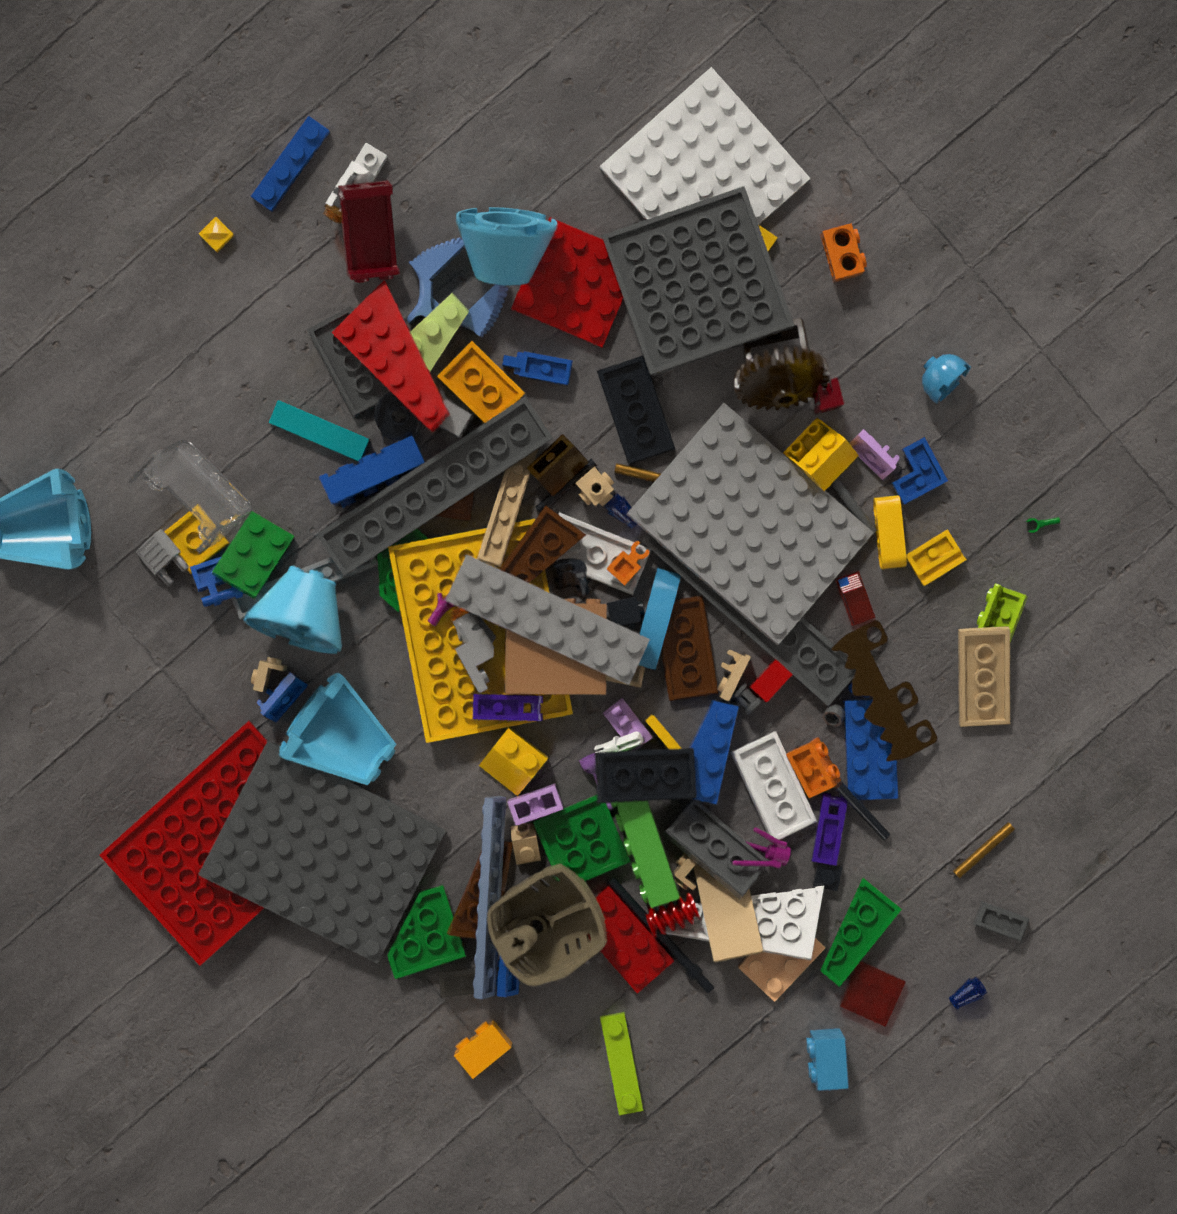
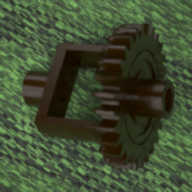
M802 318L792 319L794 328L742 345L745 364H741L740 369H737L734 376L735 394L737 399L742 401V404L748 403V407L756 405L757 410L765 406L766 411L772 407H775L776 410H779L780 407L789 409L792 404L797 407L800 401L808 403V398L815 399L820 384L823 388L828 387L827 382H830V372L827 361L820 353L816 354L814 350L810 351L805 323ZM800 338L802 353H799L797 346L794 347L792 353H789L788 347L785 346L783 354H780L778 349L775 348L774 355L772 356L765 350V358L762 359V356L758 354L752 357L751 348Z

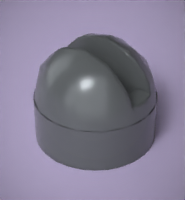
M839 705L829 706L823 714V720L830 726H840L845 712Z

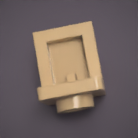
M267 657V661H259L258 670L254 669L251 677V684H254L253 690L265 692L271 669L286 671L287 665L281 664V659Z
M523 823L511 826V838L516 865L541 861L534 824Z
M683 853L676 862L679 866L673 872L677 877L674 881L685 890L688 887L694 890L696 884L687 877V874L696 865V862Z

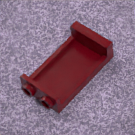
M386 180L339 185L347 276L356 283L368 282L369 278L379 277L380 280L393 279L394 275L400 274V270L397 267L391 204V195H393L392 184Z

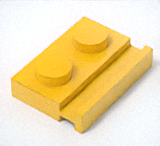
M948 529L906 554L907 561L921 581L922 586L929 584L967 560Z

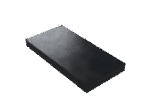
M642 355L598 370L597 374L628 466L675 450L644 356Z
M694 748L595 752L597 803L696 799Z

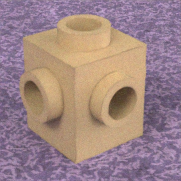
M595 467L576 482V485L582 491L578 495L587 505L592 503L595 507L598 504L603 507L613 498L611 493L614 491L612 487L614 481L606 472L600 474ZM594 485H599L601 487V491L595 493L592 491V487Z

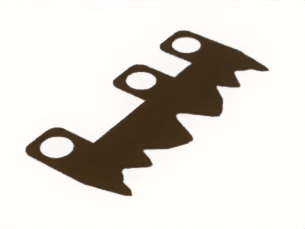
M874 620L846 634L831 650H841V652L847 653L848 658L844 666L845 669H856L852 680L853 695L873 697V701L864 713V717L873 725L885 728L880 739L893 744L891 748L892 753L887 757L886 761H894L908 758L936 743L937 735L928 720H922L908 728L901 712L915 706L918 703V697L908 681L891 689L888 688L870 652L885 644L888 640L881 623L878 620ZM870 627H876L881 632V639L876 643L871 642L867 637V631ZM902 688L908 689L912 694V699L908 704H903L898 700L897 694ZM925 726L930 730L931 738L929 741L921 742L917 738L916 733L919 727Z

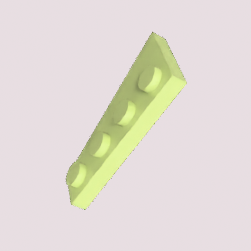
M453 293L410 331L430 372L469 313V310Z

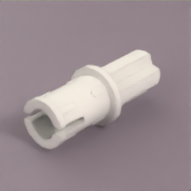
M637 731L623 737L615 736L613 740L596 745L594 749L596 751L600 750L598 752L627 751L641 746L643 737Z

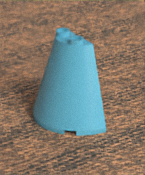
M53 469L0 498V559L63 569L77 568L85 561L84 551L90 548L91 543L90 514L82 490H76L73 484L75 479L68 472L62 469Z
M335 673L327 679L329 684L326 687L320 685L303 705L286 732L289 739L287 743L285 741L281 743L279 755L284 759L368 785L370 781L374 782L381 773L378 767L383 760L388 762L395 753L394 747L397 744L345 677L340 673Z

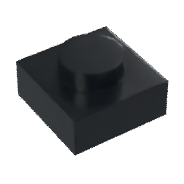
M817 862L812 885L814 887L824 886V889L838 891L843 867Z

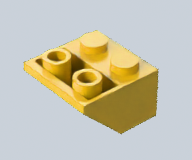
M816 418L783 452L788 459L799 467L823 491L859 456L843 436L819 418Z

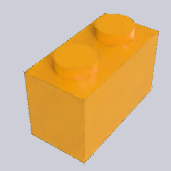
M494 1020L489 1024L485 1021L475 1029L476 1035L471 1039L465 1037L455 1046L457 1050L454 1057L472 1079L512 1048L511 1040Z

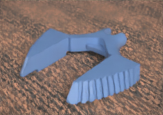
M454 238L450 242L446 241L445 243H440V245H435V247L432 246L431 249L428 248L426 251L421 252V255L419 254L417 258L413 259L414 261L409 262L419 279V299L417 305L407 317L408 324L413 323L420 316L427 317L439 305L433 298V282L431 280L465 248L461 238H457V240ZM495 284L469 309L468 315L460 326L473 331L481 338L484 337L483 334H487V330L489 331L490 327L494 326L493 323L499 317L498 313L501 312L500 308L503 307L502 303L505 302L504 298L507 296V285Z

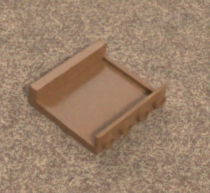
M564 599L607 619V604H601V599H586V604H576V599ZM506 629L505 694H606L605 674Z

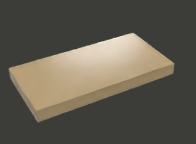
M1006 626L958 629L960 727L1010 724V628Z
M696 864L694 871L714 963L763 953L750 889L739 900L701 866Z

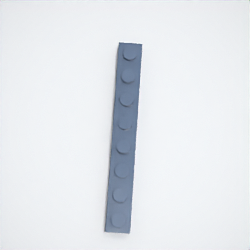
M503 796L486 797L482 808L484 818L481 831V874L478 883L480 893L477 906V949L474 957L476 967L473 981L474 998L477 999L496 996L498 951L489 933L487 916L489 909L501 898L506 797Z

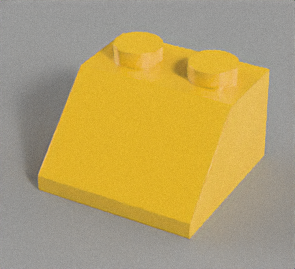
M508 727L479 766L518 796L543 766L548 756L511 727Z

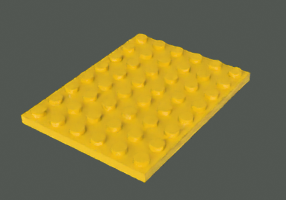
M535 519L515 522L502 565ZM487 528L388 547L426 743L536 722L473 719V694L543 696L540 712L543 713V720L573 714L569 694L504 693L506 628L482 618L496 638L492 644L494 646V657L476 666L478 670L483 668L490 681L486 683L488 689L479 693L455 650L464 643L462 641L459 642L453 621L468 614L469 611L455 606L442 616L436 626L428 622V619L437 607V594L442 593L443 600L448 595L466 555L477 559ZM544 570L529 584L549 592L546 572ZM524 703L523 713H530L531 703Z

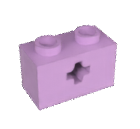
M556 783L508 800L516 826L564 808Z

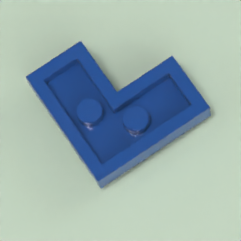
M925 437L901 449L913 472L891 484L904 505L948 481Z

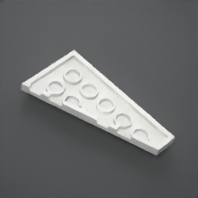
M824 886L751 896L763 952L811 961ZM695 903L700 920L696 916L694 925L685 920V928H681L676 923V931L673 932L666 926V934L710 942L702 904Z

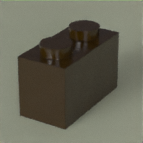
M562 434L527 469L554 496L589 461Z

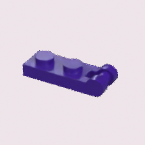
M473 694V719L543 721V713H540L543 696ZM524 703H531L530 713H523Z
M823 792L811 858L812 862L837 866L848 803L841 795L840 797L831 796V793ZM829 806L838 807L837 814L828 813Z

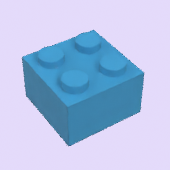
M840 1028L810 1030V1038H806V1047L809 1057L812 1058V1062L808 1063V1075L811 1078V1083H815L818 1091L848 1089L845 1037Z

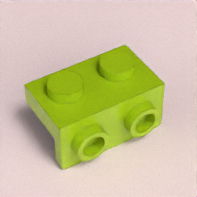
M995 583L994 587L990 588L987 593L986 602L988 603L985 611H981L978 616V628L1008 626L1010 628L1011 642L1028 596Z

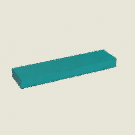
M280 400L277 401L268 422L356 461L363 457L370 441L369 438Z

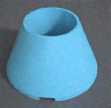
M489 207V212L477 213V208H471L456 214V222L476 279L496 285H522L530 282L557 229V221L555 219H551V222H549L544 214L521 209Z

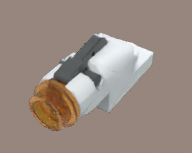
M365 143L355 161H351L326 201L323 215L340 224L342 220L338 186L373 182L388 156Z

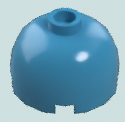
M944 354L937 359L933 356L923 366L926 369L922 376L923 389L929 398L937 404L939 401L944 400L960 384L961 378L959 376L962 374L966 377L971 370V366L957 355Z

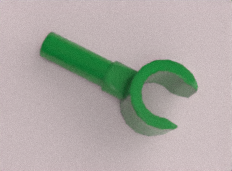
M1030 518L1026 522L1035 521L1037 527L1035 530H1029L1028 532L1035 533L1041 527L1060 523V518L1046 520Z

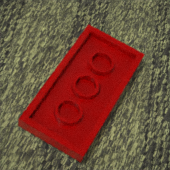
M608 885L595 897L605 917L607 943L600 952L634 991L639 993L674 962V958L656 938H653L652 933Z

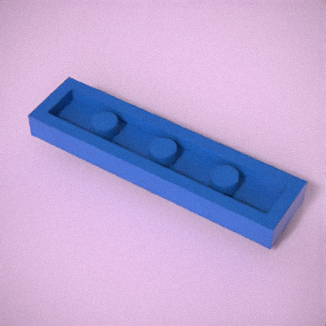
M308 116L251 197L273 212L330 131Z

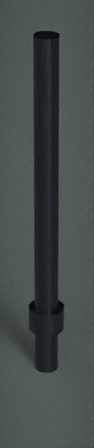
M615 877L609 880L607 884L650 930L646 918L648 913ZM657 929L656 938L686 970L685 974L692 981L695 980L707 994L710 993L714 986L702 974L703 970L696 963L693 964L667 934L663 935Z

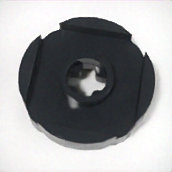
M392 392L385 393L375 406L374 419L377 427L389 439L401 441L416 434L423 425ZM398 408L403 409V413L406 414V418H401L400 422L395 421V416H392L393 411L396 412Z

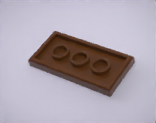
M703 595L677 599L673 605L661 649L669 701L718 694Z

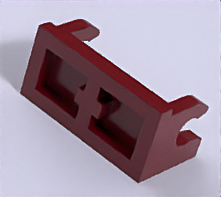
M838 377L830 379V382L827 383L828 387L824 391L821 384L818 386L816 398L814 399L815 415L839 409L844 405Z

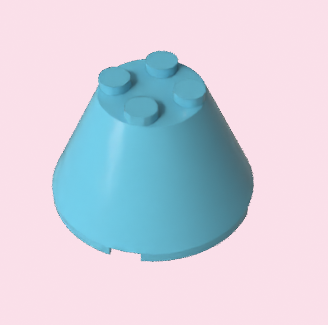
M290 566L284 576L250 609L244 618V622L256 631L274 639L276 635L290 639L288 644L327 654H337V651L340 652L342 648L335 588L336 582L324 579V574L319 571L310 570L309 573H305L300 568Z

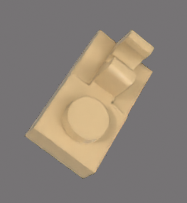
M728 650L727 654L733 656L736 663L730 665L724 662L721 663V667L731 673L728 678H722L717 688L720 691L719 697L727 701L730 700L751 658L747 654L743 656L732 650Z

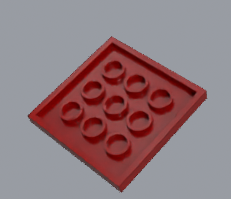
M556 220L557 229L530 282L520 286L511 310L603 348L623 301V296L604 241L601 238Z

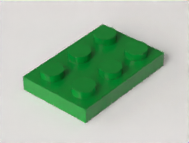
M251 511L213 569L212 575L251 598L256 599L290 547L295 536Z

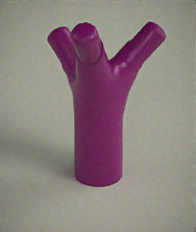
M442 593L437 594V607L428 619V622L434 626L438 624L442 616L449 609L456 606L445 601L447 596L443 600Z

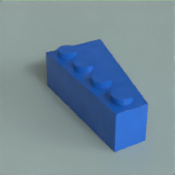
M410 436L381 449L379 454L372 453L358 460V464H346L335 471L336 474L329 477L326 473L319 476V479L331 504L335 506L341 505L342 508L354 504L356 497L363 494L365 498L379 492L377 487L384 484L389 487L398 481L401 476L410 473L426 461L415 438Z
M712 700L689 748H694L695 800L717 804L739 706Z

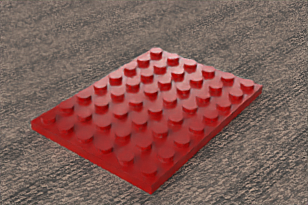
M250 720L99 855L199 966L264 909V907L198 875L268 741Z

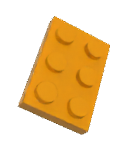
M473 341L437 376L484 423L519 401L525 395V392Z

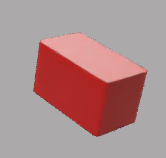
M774 659L749 685V688L767 703L793 674L777 659Z

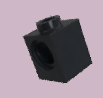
M636 597L607 603L610 621L620 626L640 622V616L645 615L642 601L637 602Z

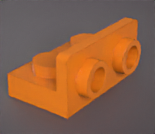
M819 737L786 754L808 798L835 787L841 781L839 769L830 760L828 748L824 742H821Z

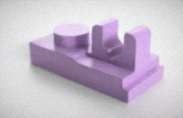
M864 429L850 442V445L859 455L858 457L882 480L897 467L896 463L900 457L898 455L894 458L889 456L887 451L890 447L886 445L881 448L875 439Z
M623 698L603 712L604 716L621 737L636 731L640 732L643 737L642 745L653 738ZM638 746V747L633 748V749H631V750H632V751H635V750H637L638 748H640L641 746Z

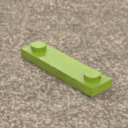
M625 1012L600 1016L619 1115L643 1111Z

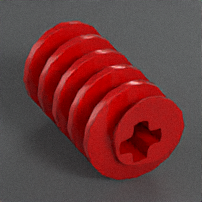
M690 893L686 894L685 902L680 897V899H677L676 905L671 901L667 903V908L663 904L659 905L658 911L649 906L648 914L646 915L653 938L657 937V929L664 935L666 934V926L673 932L676 931V923L681 928H685V920H688L691 925L695 924L696 916L700 920L694 899Z

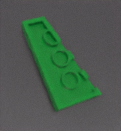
M864 878L860 882L820 970L839 987L902 910Z

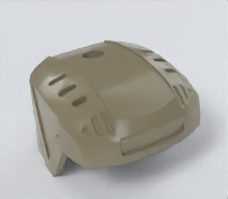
M562 864L546 867L516 886H512L488 911L489 933L504 964L520 981L530 986H537L566 977L597 954L607 943L605 917L595 896L583 878L581 879L576 873ZM533 920L541 921L543 930L535 929ZM577 938L580 939L581 949L579 948V944H578V939H577ZM566 943L569 945L570 954H568Z

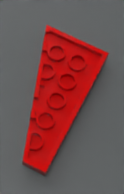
M383 280L332 334L433 433L450 413L390 292L388 284Z

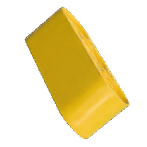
M895 495L873 498L880 569L906 567L907 557L900 497Z

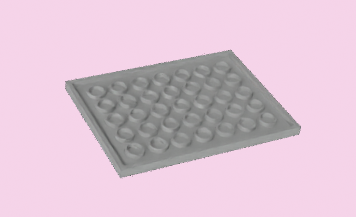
M725 403L718 408L626 514L776 645L781 643L874 533L828 492L819 488L799 467Z

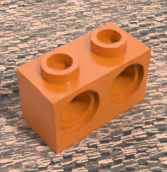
M852 223L822 231L820 237L833 283L862 275L865 272L864 268L867 267L864 253L859 252L857 244L860 243V236L858 230L853 229ZM844 235L848 240V244L846 246H839L835 241V236ZM851 259L854 263V269H844L842 260Z

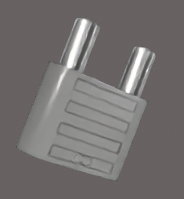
M163 529L154 533L135 552L154 575L158 574L167 586L174 582L165 570L172 561L176 563L182 572L189 568V565L179 555L181 551Z

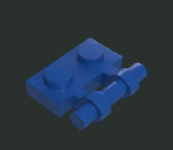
M221 557L190 567L198 592L209 590L210 595L201 598L204 607L213 604L215 607L221 605L222 601L234 597L238 599L245 594L231 586L232 588L217 592L216 586L226 583L212 575V571Z

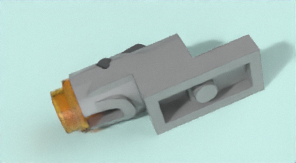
M457 607L450 611L452 616L450 619L456 628L459 642L462 641L464 644L455 650L476 689L481 693L488 689L486 683L490 681L483 668L478 670L476 666L494 657V646L492 644L496 636L480 616Z

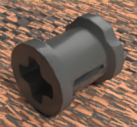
M745 682L737 688L730 698L732 701L736 700L746 710L745 713L747 715L763 700L761 697L753 694L747 688Z

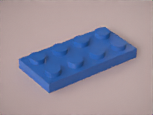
M873 700L844 701L847 788L859 800L898 799L897 760L886 761L887 757L892 753L891 748L893 744L880 739L885 728L873 725L864 717V713Z

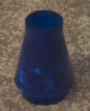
M616 493L605 504L604 508L607 510V514L632 529L637 523L626 515L632 506L624 495L620 496Z
M977 976L972 979L969 977L949 997V1000L955 1009L958 1010L965 1005L984 999L983 996L988 992Z

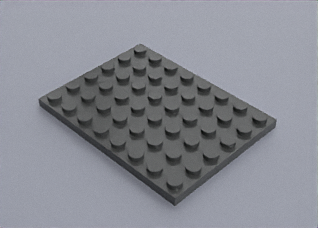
M268 740L198 875L378 964L446 829L343 777L284 759L279 755L280 746Z

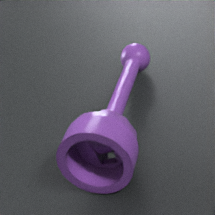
M595 753L580 759L579 763L582 769L587 773L593 774L596 780ZM606 803L609 811L614 810L611 803Z

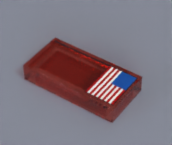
M859 571L835 579L851 626L876 618Z

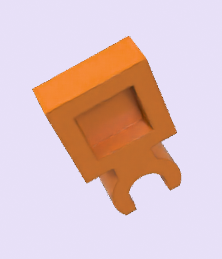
M639 541L633 543L629 555L622 551L607 567V570L624 586L641 568L636 562L639 559L646 558L650 553L648 549L644 554L636 552V547L640 544Z

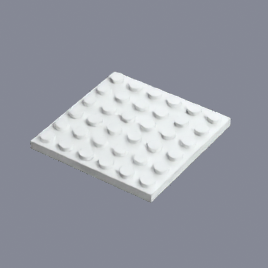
M712 67L600 165V169L646 220L744 186L757 223L760 225L810 180V177Z

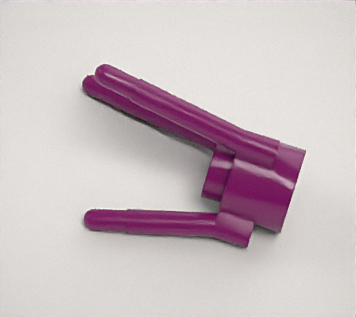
M755 827L753 829L755 833L774 844L764 847L750 842L747 843L755 850L766 853L765 857L769 861L741 860L732 862L734 866H759L780 869L781 865L786 866L788 863L791 849L787 846V842L778 840Z

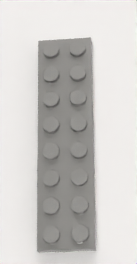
M466 555L445 600L627 685L630 684L650 640L469 555Z

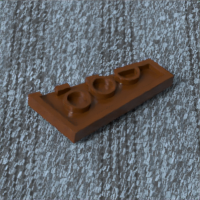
M545 506L499 570L530 583L586 536V534Z
M505 840L501 898L505 894L513 845L511 841ZM480 855L447 932L448 935L476 938V930L478 928L477 906L480 893L478 883L481 874Z

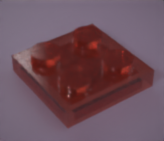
M860 961L839 1005L844 1009L886 1027L906 981Z

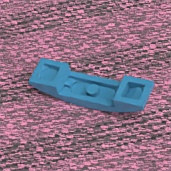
M657 568L640 635L650 640L638 666L656 670L681 578L677 573Z

